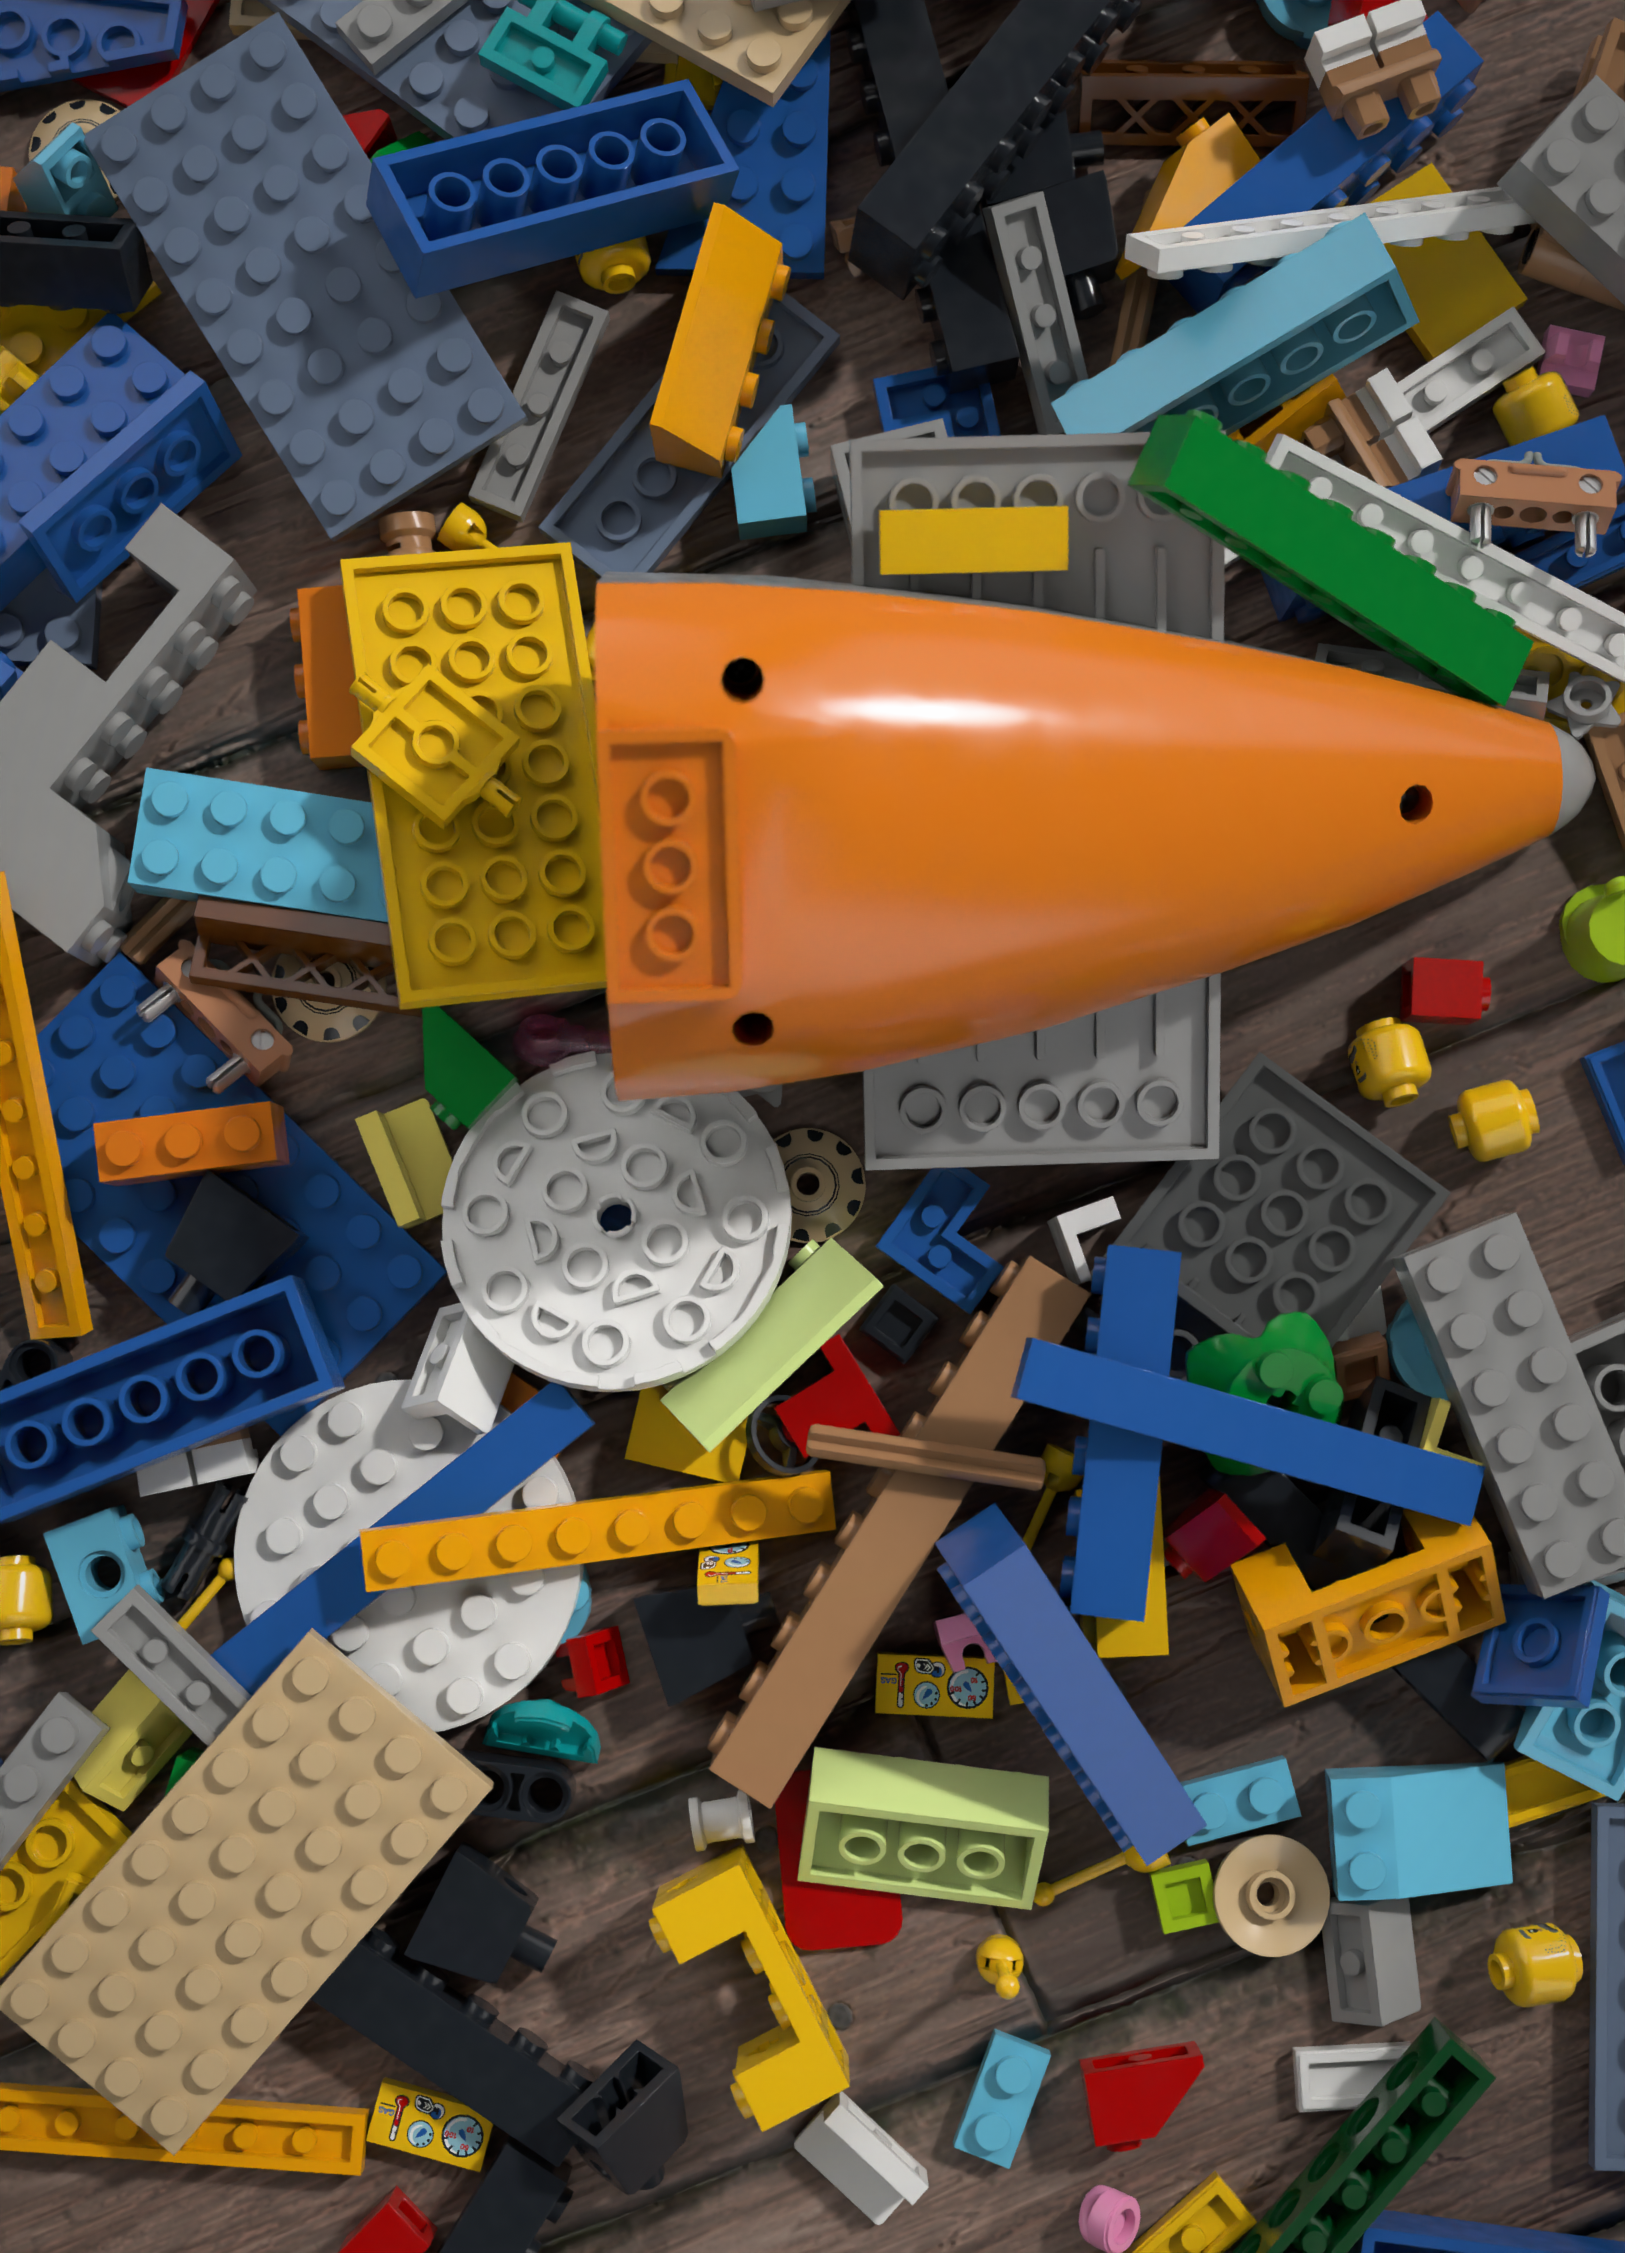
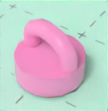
M1105 2185L1093 2187L1086 2194L1080 2208L1078 2222L1082 2237L1092 2246L1106 2253L1124 2252L1135 2239L1139 2229L1141 2218L1139 2204L1132 2196Z

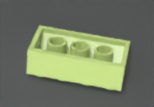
M832 1238L821 1247L812 1239L788 1262L795 1272L779 1287L776 1286L769 1302L758 1319L725 1353L689 1375L662 1385L668 1393L660 1401L709 1453L884 1287L873 1274Z
M814 1747L797 1881L1031 1910L1049 1832V1776Z

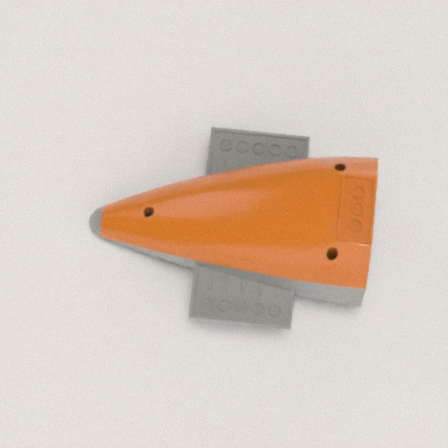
M1221 430V431H1220V432H1222L1223 434L1226 435V430ZM1151 432L849 440L851 583L765 575L605 572L596 583V743L607 1003L618 1101L734 1092L862 1071L865 1170L1219 1159L1221 973L1352 926L1549 837L1574 819L1589 799L1596 779L1593 763L1583 746L1573 736L1549 722L1483 702L1359 670L1225 640V546L1217 543L1127 485ZM1068 506V570L880 574L879 510Z

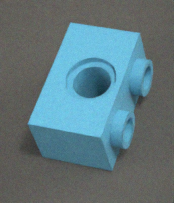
M124 1505L108 1508L43 1533L82 1645L98 1639L90 1630L137 1584L158 1604L164 1602L165 1595L163 1588L159 1585L160 1578L153 1568L147 1570L140 1548L145 1545L141 1525L133 1513L127 1515ZM104 1556L114 1559L121 1570L120 1580L114 1588L104 1585L98 1577V1565Z

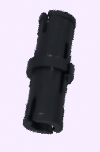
M220 1480L216 1482L215 1489L195 1525H187L182 1534L186 1541L165 1577L159 1583L163 1589L173 1594L183 1574L187 1573L188 1577L181 1587L178 1597L190 1602L194 1600L195 1594L215 1557H223L228 1548V1544L224 1541L239 1518L241 1508L248 1501V1498L245 1497L246 1493L237 1489L227 1508L222 1509L221 1507L229 1495L232 1485Z

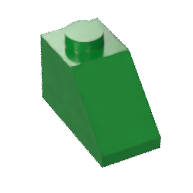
M439 1006L423 1007L425 1089L436 1099L429 1108L454 1131L461 1124L471 1129L516 1082L520 1084L521 1081Z

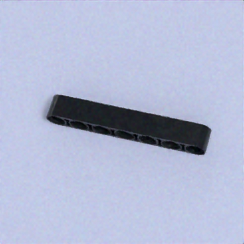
M1210 1463L1198 1475L1209 1488L1225 1493L1266 1537L1263 1542L1270 1549L1284 1543L1286 1544L1306 1583L1313 1591L1359 1574L1312 1555L1324 1513L1284 1474L1269 1471L1253 1476L1229 1475L1218 1472ZM1388 1614L1379 1617L1373 1623L1386 1619ZM1455 1643L1391 1667L1460 1737L1489 1763H1492L1517 1737L1525 1712L1518 1705L1486 1704L1472 1697L1471 1693L1477 1664Z

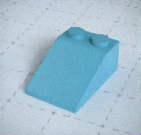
M1591 1580L1578 1586H1600L1610 1594L1589 1709L1527 1706L1513 1747L1518 1752L1618 1802L1625 1791V1596L1595 1580Z
M1503 1762L1325 1769L1332 1885L1338 1901L1403 1899L1513 1883L1505 1765Z

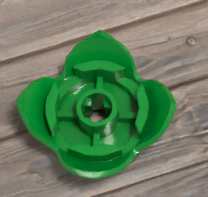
M1290 1312L1276 1316L1268 1321L1262 1334L1256 1338H1249L1234 1333L1215 1335L1186 1351L1185 1367L1187 1382L1263 1404L1267 1403L1271 1395L1275 1397L1282 1396L1277 1408L1336 1425L1341 1423L1344 1407L1343 1391L1336 1381L1334 1357L1330 1343L1317 1322L1306 1312ZM1205 1452L1209 1462L1218 1472L1229 1475L1253 1476L1271 1471Z

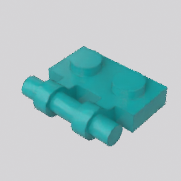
M517 0L518 3L531 9L527 17L507 6L478 53L480 65L562 110L589 104L609 72L607 60L594 54V51L602 47L619 56L626 46L628 34L611 26V19L596 10L587 13L566 0ZM557 23L576 33L573 41H570L550 30L549 27Z

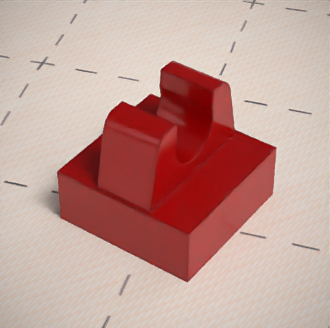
M618 1625L599 1628L566 1639V1642L561 1644L555 1652L556 1657H570L573 1676L561 1680L563 1689L577 1692L578 1698L596 1696L630 1683Z

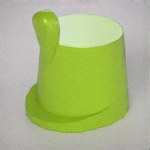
M1625 876L1613 878L1606 884L1590 885L1573 894L1563 907L1559 920L1563 953L1571 967L1584 978L1600 983L1618 982L1625 978Z

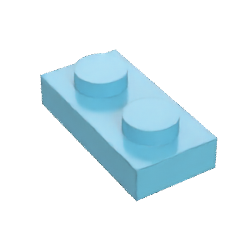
M1283 1755L1180 1782L1207 1824L1206 1827L1185 1840L1187 1846L1301 1817L1287 1760Z
M994 2028L953 2138L954 2148L1010 2169L1051 2058L1050 2050Z

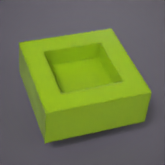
M1206 1859L1149 1872L1159 1922L1164 1934L1219 1922L1213 1903L1214 1884L1209 1862Z

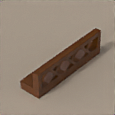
M1102 60L1091 75L1083 71L1078 77L1077 83L1080 92L1078 133L1100 130L1104 145L1180 146L1175 138L1187 130L1185 128L1193 122L1195 124L1201 119L1199 115L1215 100L1230 101L1241 113L1234 120L1240 130L1248 122L1255 129L1241 130L1251 146L1278 147L1305 124L1310 77L1303 61ZM1092 99L1117 100L1129 113L1113 129L1091 128ZM1129 100L1143 101L1135 107ZM1158 100H1173L1185 113L1169 129H1154L1143 116ZM1185 100L1199 101L1191 108ZM1242 101H1255L1249 108L1242 103ZM1271 101H1293L1290 130H1266L1255 116ZM1137 122L1143 129L1128 128Z
M198 896L194 913L198 937L189 973L191 983L422 1017V1008L400 1010L398 996L387 995L377 982L394 971L387 923ZM211 944L236 947L245 958L244 961L228 971L206 968ZM250 949L259 951L253 954ZM278 954L293 955L303 969L287 979L271 977L262 964ZM308 958H313L317 960L311 963ZM340 962L351 964L361 977L346 987L340 988L329 986L320 975V972L334 963ZM366 967H373L374 969L369 972ZM252 970H254L257 975L247 974V973H249V972H251ZM312 979L315 984L307 983L306 981ZM369 987L372 992H367L363 990Z

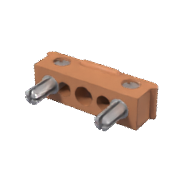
M1528 451L1525 452L1524 459L1521 461L1460 458V460H1456L1445 492L1448 496H1451V522L1470 523V545L1476 549L1479 541L1480 549L1490 545L1491 525L1575 532V554L1582 557L1583 552H1585V558H1588L1597 551L1596 534H1606L1616 511V492L1621 483L1622 475L1616 471L1549 464L1543 461L1540 452L1533 453Z
M180 940L177 950L156 966L154 984L159 990L136 1007L138 1015L143 1017L142 1019L145 1022L149 1023L171 1005L175 1004L230 1059L206 1078L208 1087L212 1088V1091L216 1094L223 1092L243 1075L256 1087H259L278 1071L287 1072L292 1058L293 1046L282 1036V1022L263 1002V994L254 993V1004L270 1020L274 1027L238 990L191 983L189 973L195 946L190 941ZM217 959L208 960L206 968H218L219 970L226 971L231 969L223 961Z

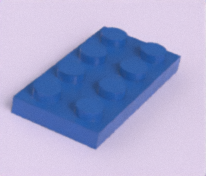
M190 370L98 452L79 466L75 472L43 500L38 502L18 523L61 591L77 603L130 556L125 547L161 503L175 514H178L243 455L206 382Z

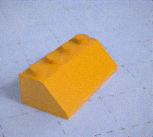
M716 202L712 206L649 425L656 461L722 479L726 462L736 463L739 457L744 429L737 427L742 407L749 409L753 407L760 380L759 374L752 373L758 353L767 355L775 329V321L768 319L773 299L783 301L791 267L783 265V243L726 205Z

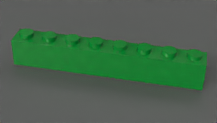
M1193 409L1188 410L1186 415H1158L1127 485L1217 543L1225 546L1231 552L1454 695L1489 705L1505 707L1534 643L1514 629L1516 621L1512 617L1497 610L1484 609L1475 603L1477 595L1472 590L1456 583L1442 581L1435 576L1437 568L1433 564L1413 555H1404L1393 548L1396 543L1393 537L1380 530L1362 527L1352 520L1354 512L1350 508L1334 500L1320 499L1309 491L1311 483L1304 477L1291 471L1277 470L1266 463L1267 453L1246 441L1232 440L1220 432L1223 425L1215 417Z

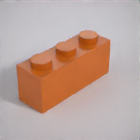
M342 585L297 589L298 608H290V628L293 641L295 643L301 642L303 663L294 665L296 693L299 699L305 698L307 720H299L298 722L301 752L303 755L310 754V759L319 770L364 767L351 756V746L362 735L357 697L349 693L355 678Z
M271 1101L93 1123L99 1182L113 1186L203 1176L208 1170L226 1173L290 1164L284 1108Z

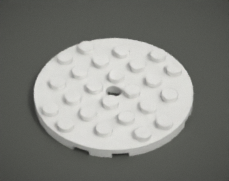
M590 1051L549 1063V1069L531 1077L521 1085L516 1082L468 1131L454 1156L446 1178L441 1201L443 1208V1241H441V1248L451 1286L473 1324L492 1346L518 1366L547 1381L588 1391L623 1392L655 1387L685 1377L725 1353L747 1332L766 1307L780 1280L790 1244L792 1209L787 1176L776 1143H774L767 1128L759 1119L757 1112L737 1091L618 1101L614 1083L612 1053L596 1054L595 1051ZM621 1204L627 1206L632 1211L631 1225H627L618 1231L606 1232L600 1224L602 1213L612 1205Z
M391 1380L358 1387L325 1401L305 1414L280 1437L265 1456L245 1495L248 1501L246 1504L244 1503L240 1510L234 1544V1575L237 1596L246 1625L250 1624L360 1536L359 1529L370 1528L487 1433L476 1434L448 1414L417 1420L403 1411L401 1406L411 1380ZM500 1404L491 1430L513 1412ZM554 1457L485 1513L576 1502V1498L563 1468L556 1457ZM584 1563L389 1589L326 1640L434 1732L445 1731L483 1717L510 1701L526 1688L545 1668L558 1650L576 1608L583 1578Z

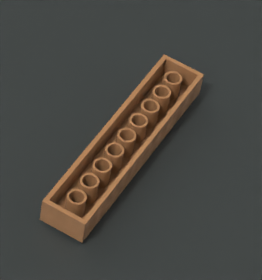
M1032 1256L1021 1259L1019 1264L1012 1260L1009 1263L1007 1262L989 1292L998 1297L987 1315L982 1311L974 1314L958 1340L967 1348L956 1365L950 1361L944 1362L927 1390L936 1396L924 1416L917 1411L912 1413L900 1432L901 1435L899 1437L994 1451L1024 1402L1012 1398L1011 1394L1026 1338L1032 1337L1059 1345L1091 1293ZM878 1467L865 1489L866 1493L873 1497L862 1515L854 1510L851 1511L834 1539L836 1540L834 1544L841 1547L832 1564L829 1565L821 1560L804 1586L802 1595L809 1598V1601L800 1615L789 1610L772 1638L771 1646L777 1650L769 1665L758 1660L740 1689L739 1698L744 1700L745 1703L736 1716L727 1710L712 1733L706 1748L713 1753L709 1767L711 1772L771 1809L974 1481Z

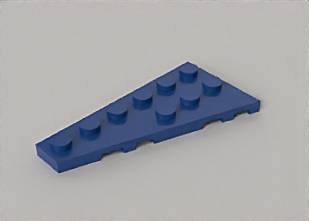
M0 0V92L178 60L188 4L186 0Z
M831 29L774 107L723 80L710 116L740 169L728 207L783 243V265L791 267L789 279L824 280ZM709 219L669 229L655 267L656 275H693Z

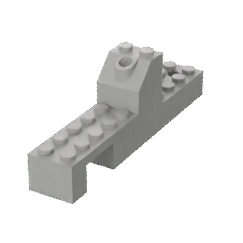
M162 503L127 544L125 549L146 574L174 598L105 682L50 639L0 701V872L5 871L12 910L64 951L95 968H98L103 961L109 963L122 951L120 946L128 937L125 933L133 924L131 901L135 890L127 883L131 861L126 858L124 844L80 810L87 802L94 803L105 793L111 782L109 774L123 757L128 759L141 748L147 737L146 728L158 713L165 714L175 706L182 695L183 687L181 685L194 669L200 670L212 660L219 646L216 641L230 624L235 626L245 619L253 607V596L258 591L234 558Z

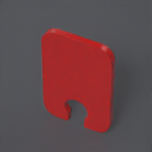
M811 1769L794 1771L775 1801L785 1929L789 1940L796 1947L810 1951L880 1945L892 1941L897 1937L902 1928L901 1894L797 1881Z

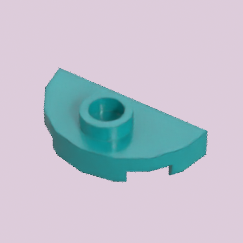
M550 1699L523 1700L504 1705L491 1715L482 1744L487 1746L592 1764L598 1763L601 1750L598 1732L591 1723L570 1708L561 1706L556 1701Z

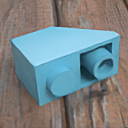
M72 122L13 178L29 212L111 217L118 210V206L100 167L84 142L85 135L79 125Z
M792 404L780 405L731 467L740 540L807 532L806 513L817 512L813 478L801 477L799 458L809 457L805 422L794 423Z

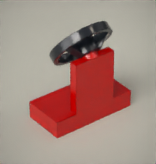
M840 1334L829 1339L820 1347L834 1370L832 1373L792 1397L788 1395H775L765 1399L748 1416L746 1423L748 1447L755 1460L768 1472L782 1477H791L801 1474L816 1463L818 1458L811 1457L806 1452L808 1431L811 1425L814 1424L854 1429L863 1422H866L873 1433L893 1436L901 1435ZM779 1404L774 1407L779 1417L765 1414L761 1411L767 1405ZM757 1423L769 1430L771 1443L777 1450L782 1452L783 1466L773 1462L762 1450L757 1438ZM799 1448L803 1457H808V1459L801 1467L795 1468Z

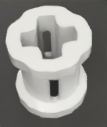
M738 1790L735 1797L701 1802L698 1797L688 1799L691 1829L696 1852L705 1851L707 1844L738 1838H743L746 1844L755 1842L749 1795L743 1791Z

